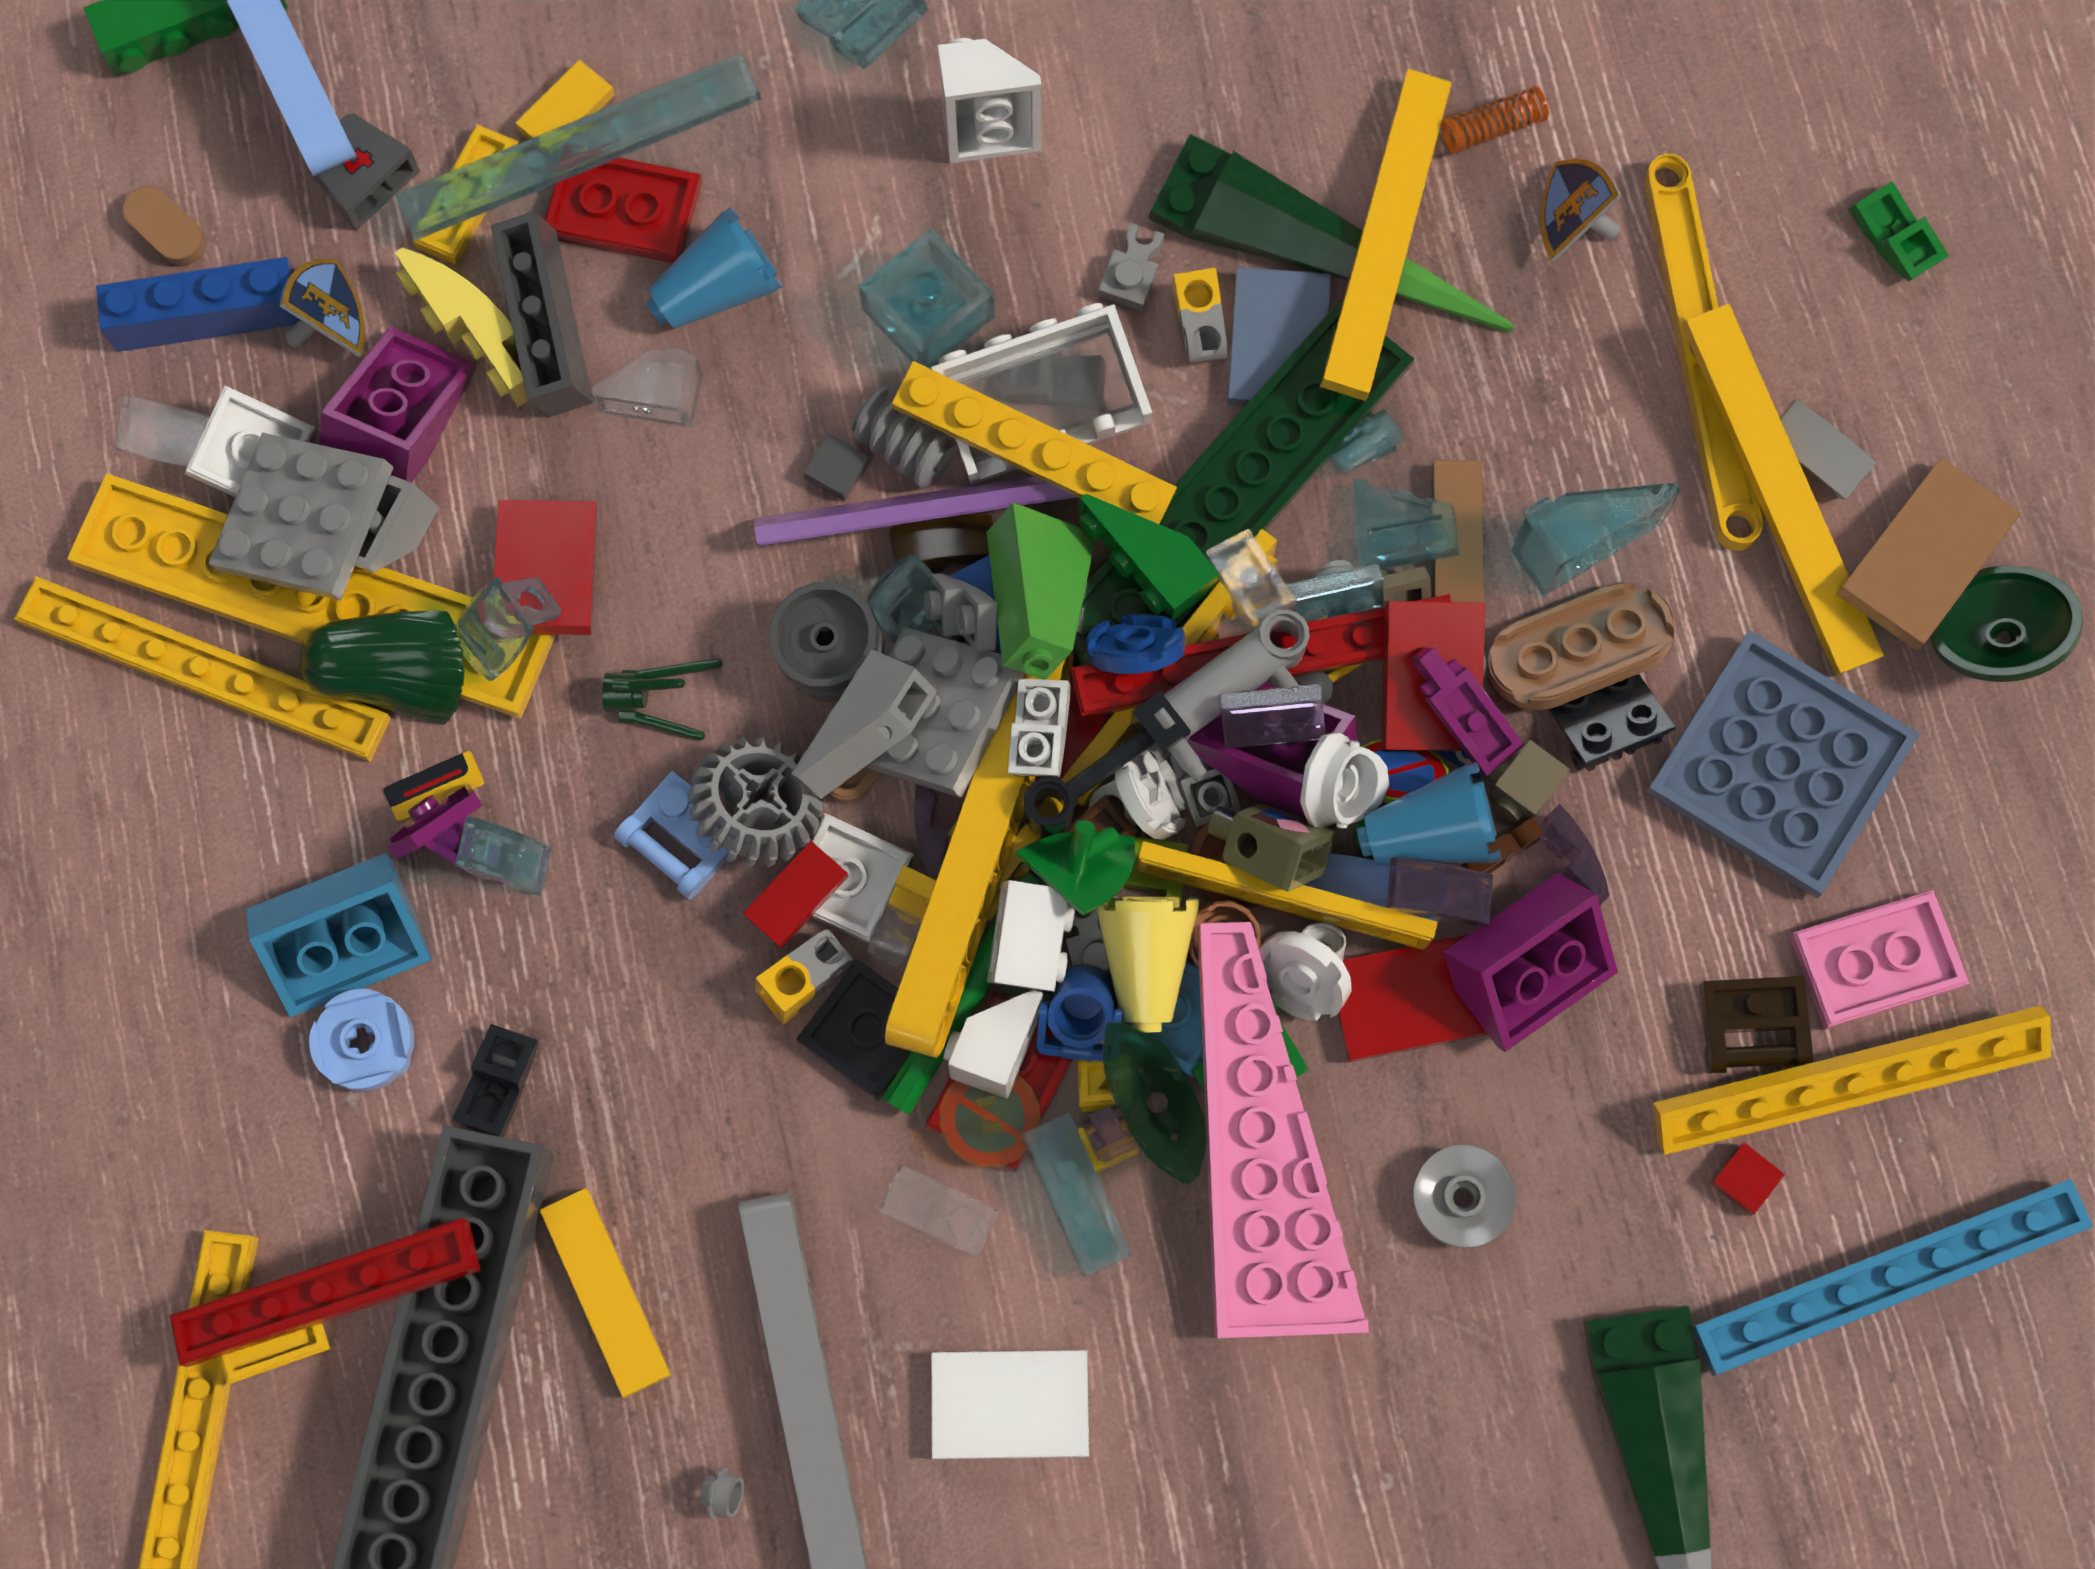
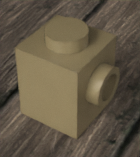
M1529 740L1514 760L1509 757L1490 775L1489 779L1496 784L1488 798L1495 802L1493 807L1502 817L1513 823L1518 821L1524 823L1530 818L1536 817L1563 782L1570 769Z

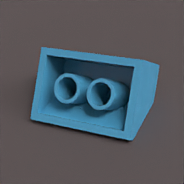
M388 852L246 909L249 940L289 1017L325 1004L343 992L362 989L432 960L408 893Z

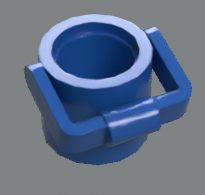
M1089 964L1073 965L1066 969L1063 982H1056L1055 991L1051 992L1050 1002L1041 1001L1037 1036V1049L1040 1053L1090 1062L1092 1060L1111 1062L1117 1058L1122 1010L1115 1009L1116 995L1110 975L1101 968ZM1047 1019L1048 1026L1056 1038L1046 1037ZM1113 1024L1111 1044H1099L1110 1033Z

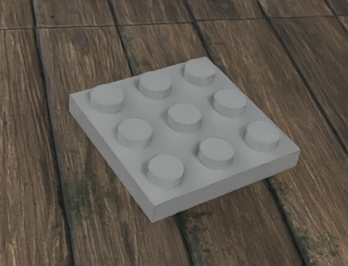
M262 432L208 564L220 572L341 600L394 467L382 458Z
M903 627L888 656L915 667L937 690V693L913 731L865 766V768L962 798L1018 689V679H1023L1025 673L1003 666L1002 656L999 653L992 651L976 652L971 645Z

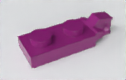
M1425 646L1411 658L1418 671L1426 679L1419 686L1425 695L1423 698L1472 763H1478L1481 775H1489L1524 746L1522 740L1467 667H1462L1456 659H1452L1446 664L1435 647L1428 648Z

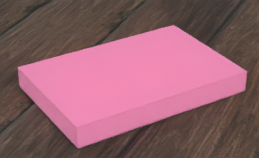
M1933 890L1793 932L1789 936L1824 1030L1954 991L1970 984Z

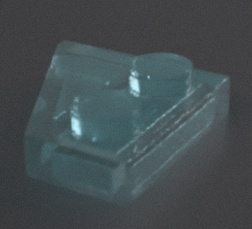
M1363 479L1353 480L1359 560L1364 572L1459 555L1456 513L1451 503L1433 498L1420 499L1411 492L1396 488L1394 491L1371 486L1367 480Z

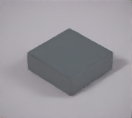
M828 434L804 470V478L846 501L868 467L870 458L868 455Z

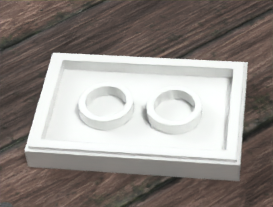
M1087 1350L932 1352V1459L1089 1457Z

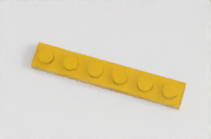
M915 361L912 362L892 402L893 409L1074 496L1081 498L1085 494L1091 495L1157 524H1160L1177 489L1176 486Z

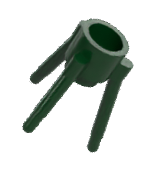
M712 659L643 670H623L622 673H606L602 686L604 710L606 712H618L619 722L638 723L683 737L703 740L705 738L703 731L637 712V709L646 708L649 690L683 688L685 685V681L680 678H657L718 669L722 667L723 662L720 659Z

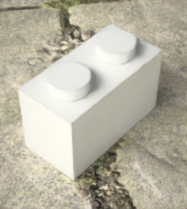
M1011 880L1001 882L987 983L1040 991H1055L1056 982H1063L1067 968V953L1060 952L1063 931L1070 932L1072 928L1075 908L1053 888Z

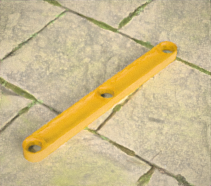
M1663 154L1657 156L1651 162L1644 178V187L1715 535L1723 547L1731 551H1743L1750 548L1756 542L1763 529L1761 508L1697 359L1690 350V343L1682 327V323L1686 319L1716 309L1719 306L1690 168L1682 157L1675 154ZM1663 168L1671 169L1678 175L1680 183L1674 187H1664L1657 182L1655 172ZM1733 516L1745 518L1751 525V535L1745 538H1737L1731 535L1726 527L1727 519Z

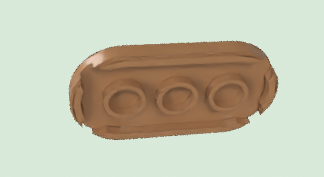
M1623 582L1603 586L1504 627L1494 639V644L1489 651L1487 663L1489 680L1495 691L1503 699L1515 706L1531 710H1545L1560 706L1647 671L1662 662L1670 652L1674 642L1676 621L1673 610L1659 593L1647 588V591L1634 588L1635 584Z

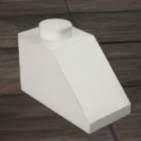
M1031 990L968 1017L961 1033L955 1030L952 1032L944 1052V1060L949 1061L950 1079L1008 1099L1039 1022L1043 993Z

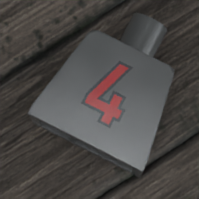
M347 114L340 120V123L357 157L314 176V178L349 224L357 231L410 182L420 170L412 151L406 145L359 116Z

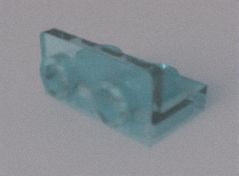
M1373 564L1285 584L1283 587L1282 609L1295 611L1306 622L1381 608L1384 577L1379 564Z

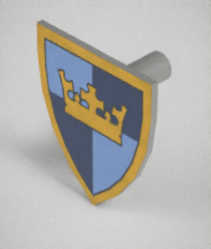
M1572 158L1555 161L1546 183L1541 205L1540 229L1545 248L1553 262L1589 228L1607 240L1615 239L1620 232V225L1604 214L1622 197L1621 193L1607 170L1590 160Z
M316 259L299 266L288 277L282 290L279 304L281 308L300 319L285 334L287 342L291 346L299 348L316 331H319L354 355L362 356L365 342V320L361 303L351 281L336 259Z

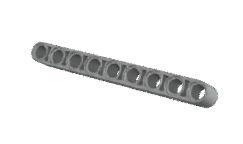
M790 1191L739 1202L740 1217L811 1569H869Z

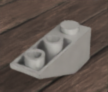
M871 649L862 665L855 672L853 679L836 706L828 714L827 720L813 742L802 755L792 775L812 794L822 799L909 735L934 698L937 690L915 667Z

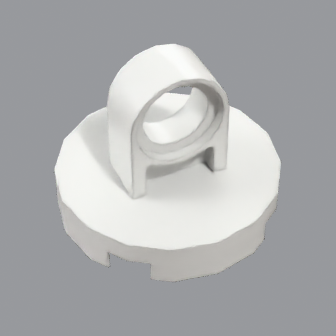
M1317 922L1307 926L1302 933L1295 931L1277 932L1264 941L1259 948V952L1267 975V986L1273 991L1270 996L1274 999L1276 1006L1292 1016L1307 1021H1317L1322 1014H1330V1018L1339 1013L1352 991L1351 977L1343 963L1346 937L1340 928L1333 924ZM1320 941H1324L1331 944L1335 948V951L1333 952L1328 946L1321 943Z

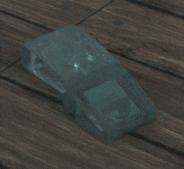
M467 816L455 865L481 879L499 880L523 894L541 896L552 848L509 828L480 818Z

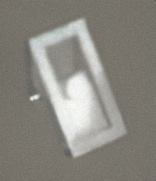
M1249 529L1205 551L1207 559L1220 573L1219 580L1231 597L1234 615L1237 620L1255 627L1262 623L1269 613L1280 609H1289L1297 605L1295 597Z

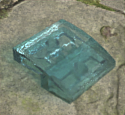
M801 0L794 7L802 22L828 37L837 53L863 69L869 66L929 10L924 0Z

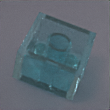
M932 228L927 230L859 285L862 310L911 362L915 361L930 369L939 363L938 359L953 352L995 318L994 293Z

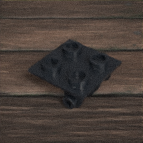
M1639 674L1560 706L1548 709L1576 750L1571 752V759L1578 771L1584 768L1587 771H1592L1595 769V766L1609 761V756L1615 761L1622 759V751L1632 755L1639 748L1652 743L1657 745L1662 742L1663 736L1676 730V726Z

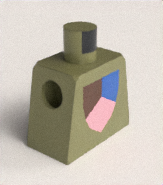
M1261 803L1237 813L1219 806L1214 811L1208 826L1209 834L1226 841L1222 855L1226 863L1287 892L1324 876L1338 829L1330 826L1313 827L1309 825L1305 817Z

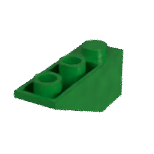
M1085 494L1080 498L1079 514L1081 516L1078 518L1081 527L1093 541L1101 539L1112 552L1109 555L1112 564L1123 577L1128 578L1132 576L1142 587L1143 590L1140 592V595L1154 614L1159 615L1163 613L1174 621L1216 587L1220 573L1188 536L1091 495Z

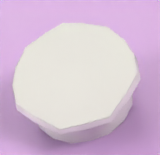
M1341 733L1321 735L1305 765L1300 803L1309 825L1313 827H1327L1337 823V827L1347 828L1349 824L1364 819V815L1376 810L1382 804L1389 787L1387 765L1380 756L1367 748L1359 746L1360 742L1349 740L1347 736Z

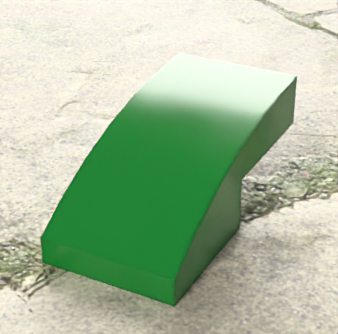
M1893 181L1848 208L1861 230L1877 251L1908 282L1949 257L1926 217L1924 216L1916 220Z

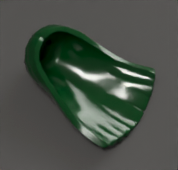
M447 611L396 612L333 621L312 630L303 641L300 652L302 676L310 688L321 695L335 699L368 703L441 725L450 721L454 712L457 711L465 674L464 661L462 659L463 650L459 646L460 640L457 635L456 626Z

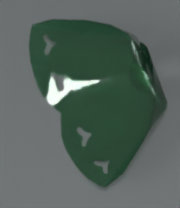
M1108 1022L1105 1028L1103 1046L1104 1073L1113 1099L1123 1114L1131 1135L1146 1157L1158 1168L1183 1184L1191 1185L1200 1175L1206 1150V1123L1193 1087L1188 1085L1173 1054L1162 1042L1123 1022ZM1109 1043H1110L1111 1051L1109 1052V1055H1108V1049H1109ZM1142 1066L1144 1071L1138 1072V1067ZM1152 1092H1161L1167 1097V1107L1160 1113H1153L1147 1107L1146 1099ZM1172 1134H1178L1176 1140L1171 1138Z

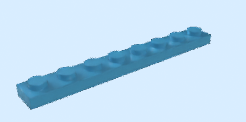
M2069 1179L1693 1326V1333L1711 1375L1715 1376L2094 1226L2072 1179Z

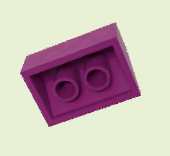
M1558 873L1443 951L1456 993L1496 1046L1504 1052L1618 973L1597 893Z

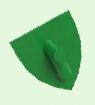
M1080 820L1075 824L1073 832L1054 834L1034 841L1017 850L1015 855L1081 915H1085L1116 896L1129 880L1136 858L1135 837L1118 834L1112 827L1095 831V825L1092 822Z

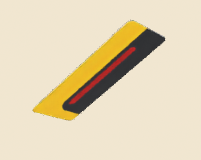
M466 751L386 786L384 792L396 820L402 821L411 817L408 811L425 798L434 795L438 801L444 796L448 797L467 783H469L472 789L480 787L484 784V780L472 752Z

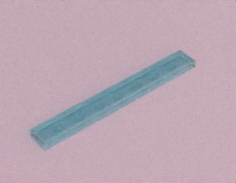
M741 53L396 193L395 197L416 241L761 100L760 91Z

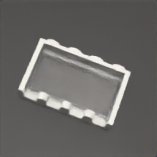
M1101 303L1085 306L1075 312V318L1061 323H1057L1056 319L1041 321L1029 328V334L1012 339L1010 334L997 336L984 343L985 349L966 354L965 350L954 351L938 359L939 364L931 367L932 370L1088 445L1152 424V410L1114 304L1104 308ZM955 438L971 485L1018 470V468Z

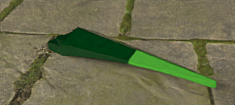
M1192 134L1186 140L1148 217L1192 240L1262 256L1320 273H1329L1331 276L1348 281L1362 230L1237 152L1233 151L1230 154ZM1405 258L1396 296L1448 312L1505 333L1511 332L1514 328L1510 321L1418 264Z

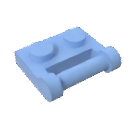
M671 771L634 814L620 824L614 833V839L626 848L632 846L678 884L677 891L690 900L702 890L728 860V850L721 847L719 850L711 852L710 844L713 837L698 838L697 828L701 822L690 820L689 815L693 805L688 802L687 798L691 785ZM652 822L656 823L701 860V862L693 869L688 868L645 832L646 828Z

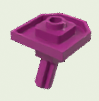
M469 783L448 797L444 796L438 801L434 795L420 801L408 811L412 818L386 840L387 847L396 859L424 845L460 867L465 863L499 884H505L509 880L517 865V860L514 857L481 839L477 830L467 816L483 806Z

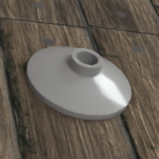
M1455 1145L1436 1152L1423 1164L1415 1179L1413 1202L1418 1219L1434 1238L1449 1246L1474 1248L1493 1241L1507 1228L1515 1212L1516 1189L1509 1170L1494 1154L1472 1145ZM1465 1190L1469 1193L1471 1197L1469 1207L1461 1208L1454 1203L1453 1194L1455 1191Z

